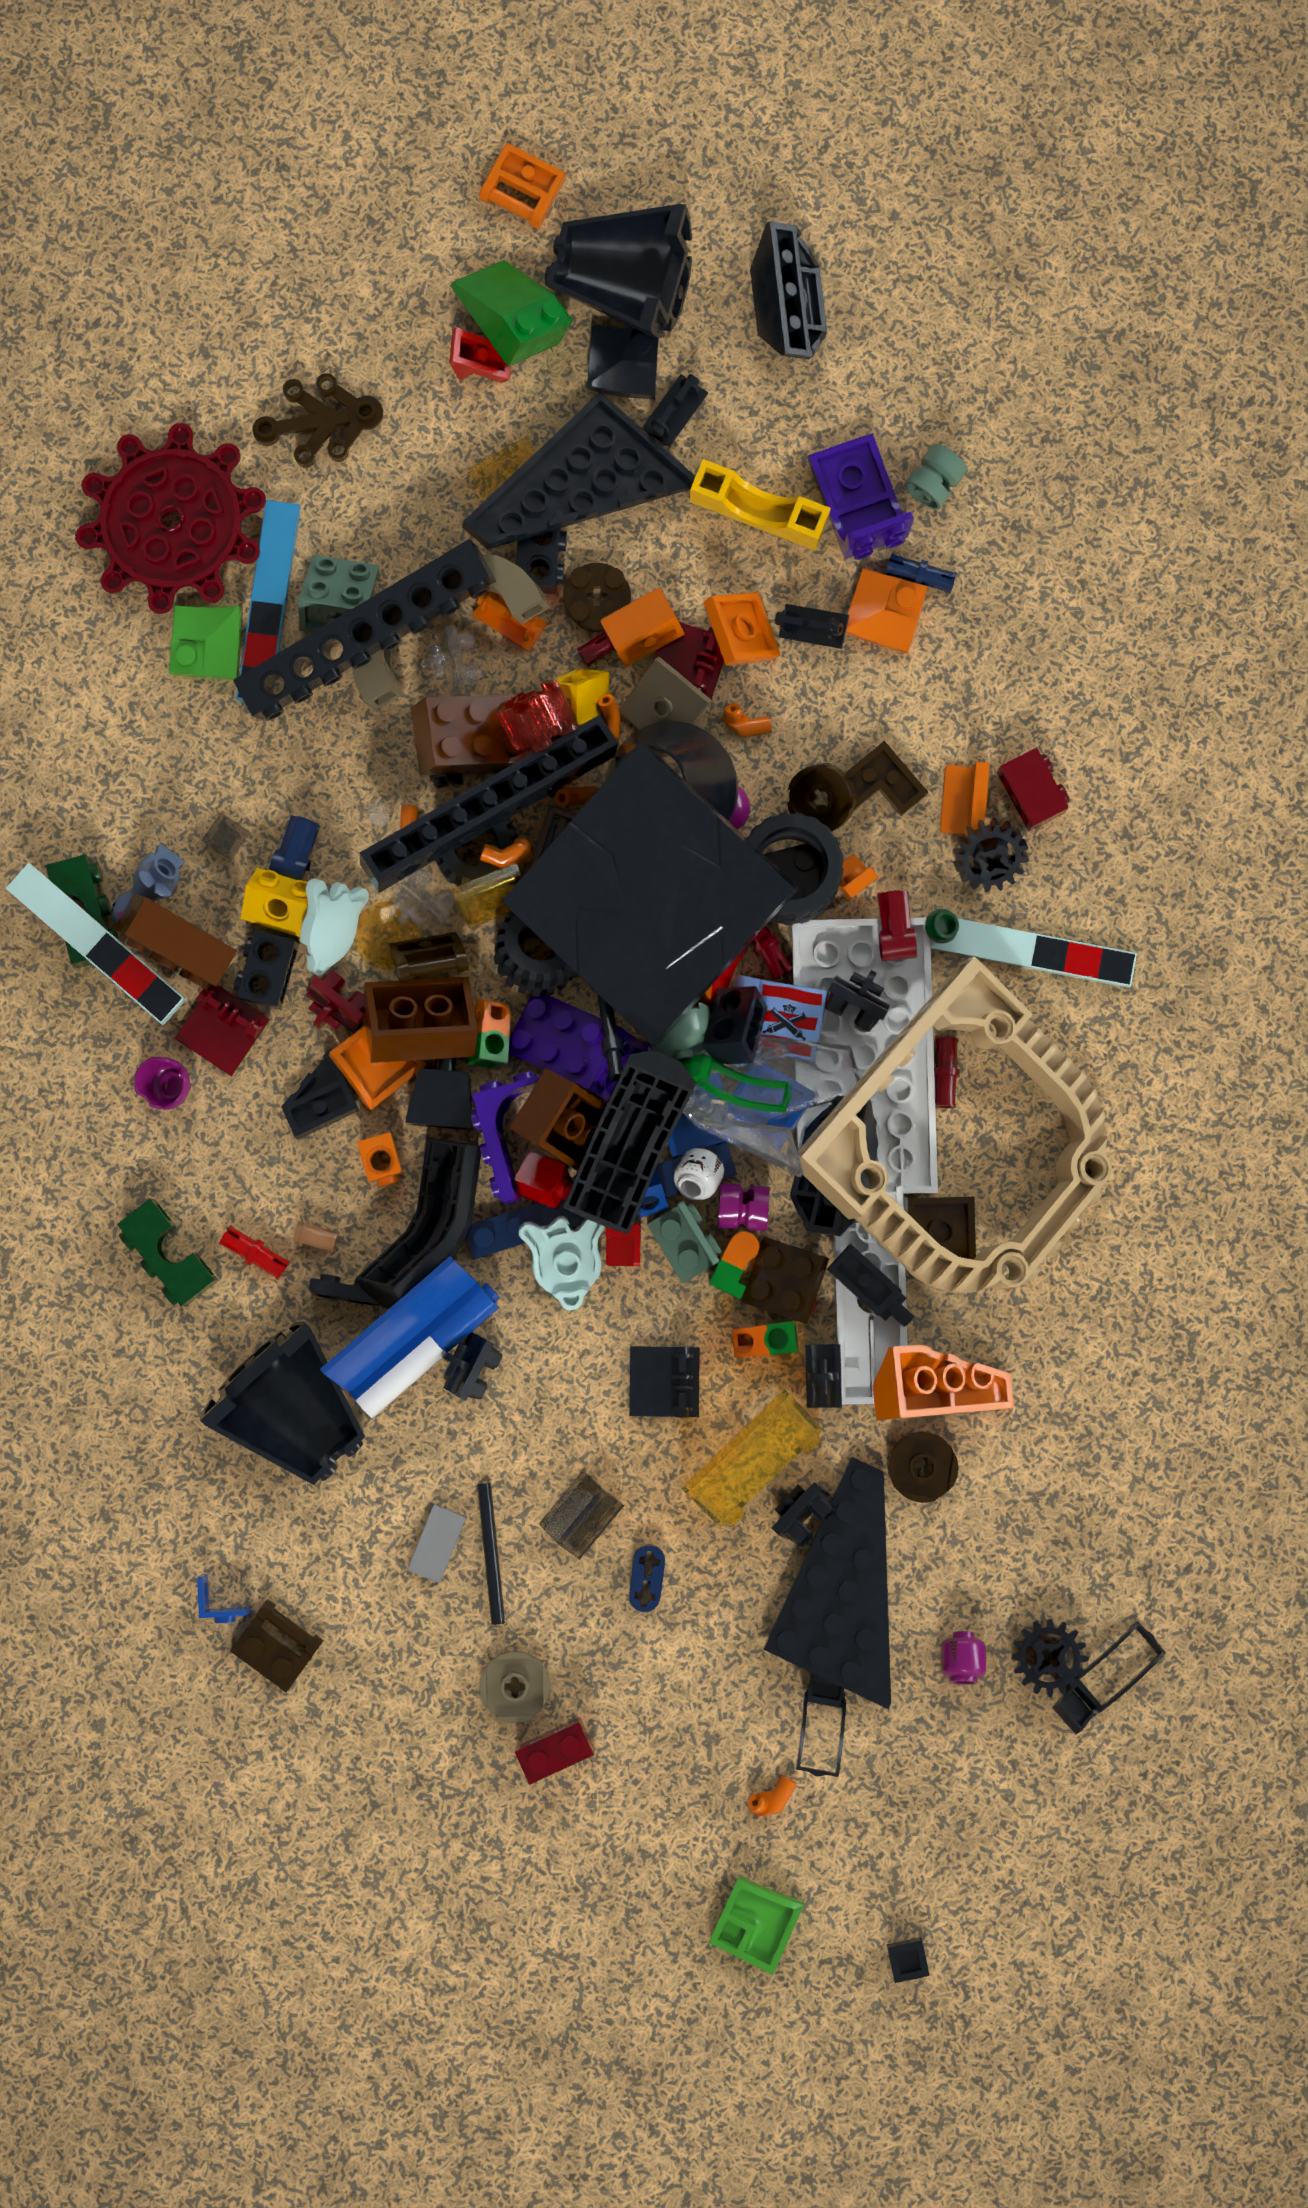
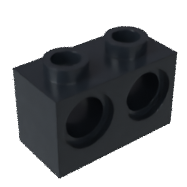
M562 528L545 533L552 537V540L547 545L536 544L534 542L536 536L517 541L516 565L534 580L544 594H556L557 584L563 585L565 564H559L560 551L566 552L567 531L561 530ZM541 566L549 570V574L543 579H536L531 575L532 570L536 567Z
M255 930L253 938L248 937L244 946L243 957L247 958L244 971L239 970L235 979L234 990L238 991L237 997L243 1001L282 1010L299 944L293 939ZM267 945H276L278 948V954L272 961H263L261 957L262 950ZM258 978H267L269 982L267 991L260 995L254 994L252 990L254 981Z
M756 986L717 989L715 1000L710 1005L711 1015L703 1041V1048L708 1052L709 1056L721 1064H747L754 1062L768 1008Z

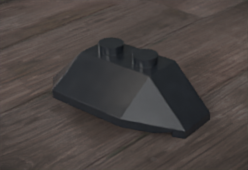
M769 221L765 225L750 268L757 334L781 356L809 360L814 356L815 351L828 333L820 267L811 250L800 237L801 232L797 225Z
M837 1095L832 1100V1104L805 1129L802 1145L845 1096ZM868 1100L856 1116L866 1125L867 1150L870 1160L875 1161L878 1138L872 1102ZM796 1168L790 1197L803 1221L806 1231L840 1237L855 1219L849 1220ZM862 1172L860 1177L861 1183L864 1187L868 1188L869 1177L866 1173Z

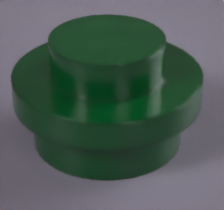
M937 909L927 916L925 930L932 941L939 944L948 943L957 935L959 921L952 912L946 909Z

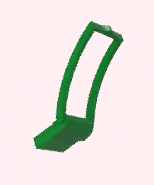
M706 1054L693 1055L691 1060L681 1062L695 1080V1087L700 1086L724 1101L754 1110L787 1112L788 1104L792 1099L790 1094L792 1085L789 1081H774L749 1076L721 1064ZM713 1068L730 1078L744 1083L767 1088L785 1089L782 1104L754 1102L729 1094L708 1082L711 1070Z

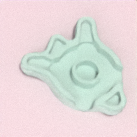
M315 878L306 884L308 909L301 928L300 942L307 945L308 953H305L307 958V969L310 973L318 976L325 974L333 964L342 959L349 951L357 932L360 912L369 899V893L366 889L355 887L349 891L345 884L335 882L328 892L325 882Z
M564 1216L556 1217L546 1226H539L531 1221L524 1222L519 1227V1236L528 1244L532 1251V1267L539 1286H542L558 1299L564 1309H578L582 1305L583 1298L589 1291L588 1289L600 1276L601 1256L598 1250V1239L605 1226L584 1219L578 1228L573 1229L569 1226L568 1219Z

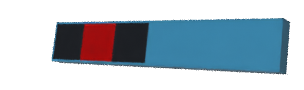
M266 500L259 543L260 556L256 563L240 675L280 651L301 511L300 504ZM237 689V701L244 702Z

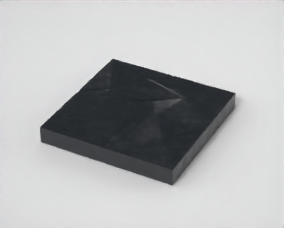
M638 743L505 896L502 902L638 1033L654 1046L667 1036L797 892L799 887L649 746L644 743Z

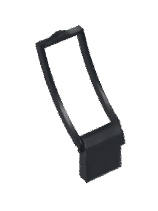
M1139 1621L1135 1622L1115 1643L1084 1669L1086 1674L1091 1671L1136 1629L1158 1654L1138 1675L1101 1705L1079 1680L1085 1675L1077 1674L1074 1678L1079 1685L1077 1687L1067 1686V1694L1062 1695L1052 1707L1075 1735L1083 1731L1093 1716L1101 1713L1136 1684L1166 1654L1157 1643L1153 1634L1148 1632Z
M813 1673L810 1674L809 1684L803 1698L796 1770L807 1771L817 1777L824 1775L839 1777L846 1717V1692H844V1688ZM808 1702L841 1708L840 1735L835 1772L800 1766Z

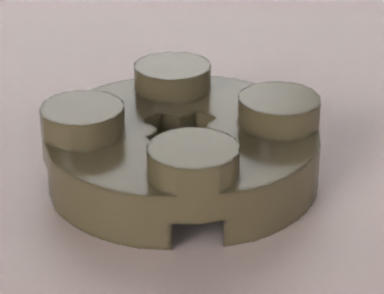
M507 1651L492 1659L482 1673L479 1685L480 1697L484 1706L499 1720L506 1723H523L532 1719L546 1704L550 1693V1678L540 1659L524 1651ZM512 1677H517L520 1683L525 1684V1689L520 1690L519 1696L516 1697L512 1696L511 1690L505 1689V1684L510 1683Z

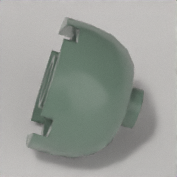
M698 1002L699 1009L691 1008L659 1044L652 1046L647 1041L649 1048L680 1062L691 1060L693 1055L701 1054L704 1051L703 1041L711 1015L710 1008L704 1003Z

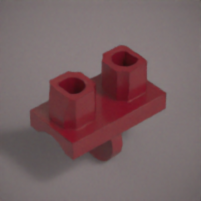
M334 970L328 972L321 979L315 976L309 982L310 989L306 994L313 1001L309 1010L317 1015L313 1026L319 1030L327 1023L334 1030H337L342 1024L354 1034L361 1026L364 1017V994L356 990L348 1000L343 998L338 993L345 986V980Z

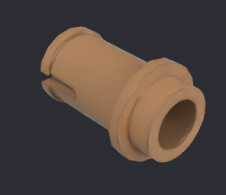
M306 1220L305 1223L298 1221L293 1241L298 1242L299 1247H303L305 1244L333 1253L339 1231L311 1225L309 1220Z

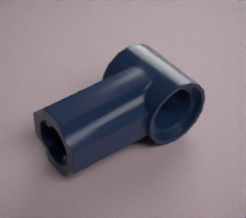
M291 815L280 849L275 851L269 870L288 878L303 880L305 871L310 870L311 860L309 858L320 825L309 819Z

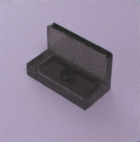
M581 1472L542 1519L540 1526L562 1548L580 1560L625 1505L602 1488L586 1472Z

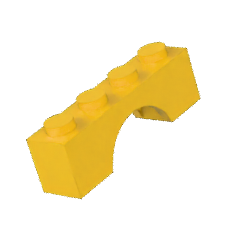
M702 459L690 489V503L814 551L817 550L831 510L827 506L801 496L782 497L760 490L744 481L734 470Z

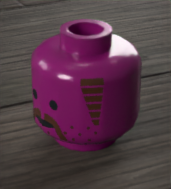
M953 1632V1638L941 1643V1672L949 1678L950 1683L961 1685L977 1684L978 1678L986 1674V1645L983 1641L974 1639L973 1632Z

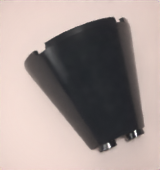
M674 204L563 222L560 235L555 237L553 245L557 260L555 263L551 262V266L546 268L545 285L651 337H665L664 331H672L680 317L691 274L692 256H687L689 250L686 240H692V228L686 204Z
M301 1321L289 1327L292 1331L290 1334L285 1336L280 1331L248 1357L219 1387L220 1398L217 1402L211 1399L207 1403L201 1414L200 1421L208 1428L314 1485L318 1480L325 1481L336 1471L337 1465L335 1461L344 1454L347 1457L354 1455L363 1445L361 1440L365 1438V1435L341 1387L320 1370L328 1362L311 1328Z

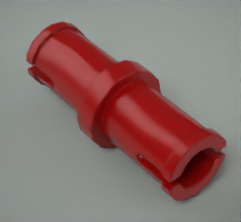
M232 1225L228 1227L227 1232L224 1233L219 1242V1245H223L244 1258V1263L251 1266L254 1264L274 1276L277 1280L280 1279L290 1263L288 1259L286 1260L264 1246L265 1242L258 1239L255 1241L235 1229Z

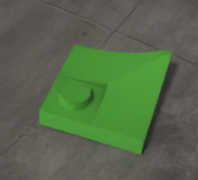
M175 606L169 674L228 680L237 678L239 676L241 654V607Z
M739 1875L709 1943L773 1975L802 1911L804 1902L766 1888Z

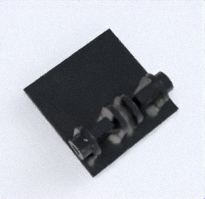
M630 1346L629 1416L699 1417L700 1347Z

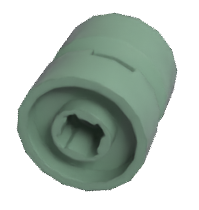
M933 444L921 459L922 467H916L905 481L904 486L911 496L933 510H939L951 495L949 487H956L967 473L968 468L964 461L953 451L940 444Z

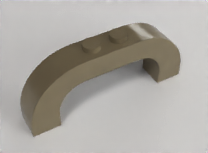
M482 554L496 582L489 585V591L503 597L512 616L521 625L551 608L540 587L519 566L499 556ZM454 573L449 577V589H455L460 585L462 580L460 573ZM430 590L420 594L418 598L420 607H425L430 603L432 599ZM400 608L392 610L389 614L391 625L397 624L401 620L402 611ZM370 625L363 627L359 635L361 642H366L371 638L372 627ZM395 648L385 652L381 649L371 655L372 660L368 664L357 669L352 667L359 693L365 704L374 710H378L405 694L392 666Z

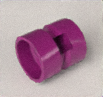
M721 1183L717 1227L737 1229L740 1224H744L747 1230L766 1231L770 1187L750 1185L747 1190H743L740 1184Z

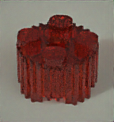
M556 679L541 683L540 685L543 690L536 689L528 693L522 691L515 694V696L503 702L506 710L501 709L496 713L517 754L526 752L531 748L534 753L542 751L553 744L551 737L556 736L558 733L565 735L578 728L576 716Z

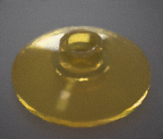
M381 902L366 909L359 917L354 943L361 958L369 965L378 969L392 970L396 968L390 956L389 943L422 938V929L416 915L406 906L395 902ZM385 928L393 930V936L389 940L381 938V932Z

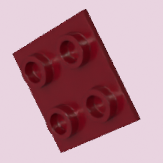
M679 622L685 635L656 650L653 661L660 657L712 700L724 664V658L720 652L713 628L709 627L707 631Z
M210 985L208 990L204 988L197 997L199 1003L174 1039L232 1077L270 1019L219 985L217 987Z

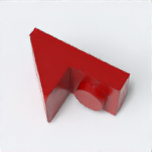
M458 328L452 329L449 363L457 378L463 379L476 374L500 383L510 380L511 366L508 367L487 338Z

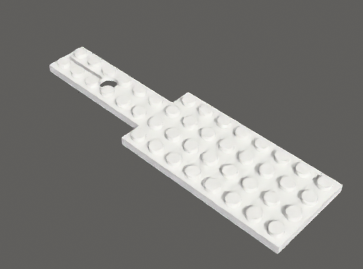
M927 917L910 918L911 927H914L916 934L917 958L881 961L878 932L881 930L880 918L809 920V922L791 925L793 985L828 991L837 975L861 988L849 981L852 974L856 972L867 978L870 970H873L877 973L873 982L883 987L884 990L880 997L869 991L867 992L891 1005L883 1021L879 1019L870 1032H866L854 1024L861 1008L850 1002L842 1016L825 1009L816 1059L795 1056V1081L815 1093L814 1099L796 1125L797 1151L802 1145L804 1132L809 1124L832 1104V1100L837 1095L845 1096L932 996L931 940L925 930ZM933 1026L913 1048L916 1052L914 1057L905 1066H898L893 1071L894 1080L882 1092L877 1090L869 1099L872 1102L878 1138L875 1161L882 1164L887 1171L888 1185L885 1190L903 1209V1194L938 1193ZM857 1220L840 1237L834 1236V1260L849 1244H852L902 1290L901 1293L906 1297L905 1267L900 1262H897ZM835 1278L837 1344H841L842 1405L874 1404L873 1383L888 1348L907 1346V1326L903 1327L892 1316L887 1321H884L874 1313L863 1311L857 1303V1298ZM906 1300L902 1303V1305H903L905 1308H906ZM869 1316H873V1320H870V1350H869ZM870 1354H871V1386H870Z

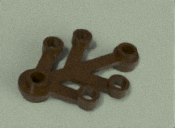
M324 373L316 381L319 393L324 397L332 396L347 408L334 411L304 391L300 381L290 379L283 385L285 398L289 402L300 404L314 415L279 421L268 416L260 417L253 424L252 431L259 444L272 446L278 442L281 435L315 430L307 443L299 445L294 451V458L300 467L308 468L315 463V455L336 426L349 424L341 438L331 440L327 447L330 458L335 462H342L347 459L350 447L363 430H372L382 422L383 408L381 403L372 396L356 398L337 385L333 375ZM324 381H331L333 383V386L328 390L321 388ZM293 386L300 389L296 395L288 394V390ZM365 407L372 409V413L369 416L360 415V411ZM263 425H270L272 427L271 431L267 434L261 433L260 429ZM342 446L344 451L340 455H335L332 453L333 448ZM304 451L311 453L310 458L306 461L299 459V455Z

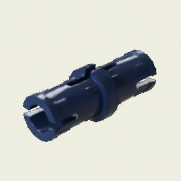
M892 553L885 575H892L951 594L957 572L928 565V561L923 559L921 562Z

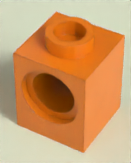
M388 1132L357 1141L368 1182H377L378 1187L399 1182L397 1176L405 1173L393 1133ZM379 1152H387L391 1157L389 1167L383 1171L376 1170L373 1165V1159Z

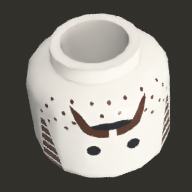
M703 1148L691 1149L683 1155L675 1169L673 1178L675 1186L686 1198L692 1200L710 1198L717 1190L723 1178V1163L716 1154Z

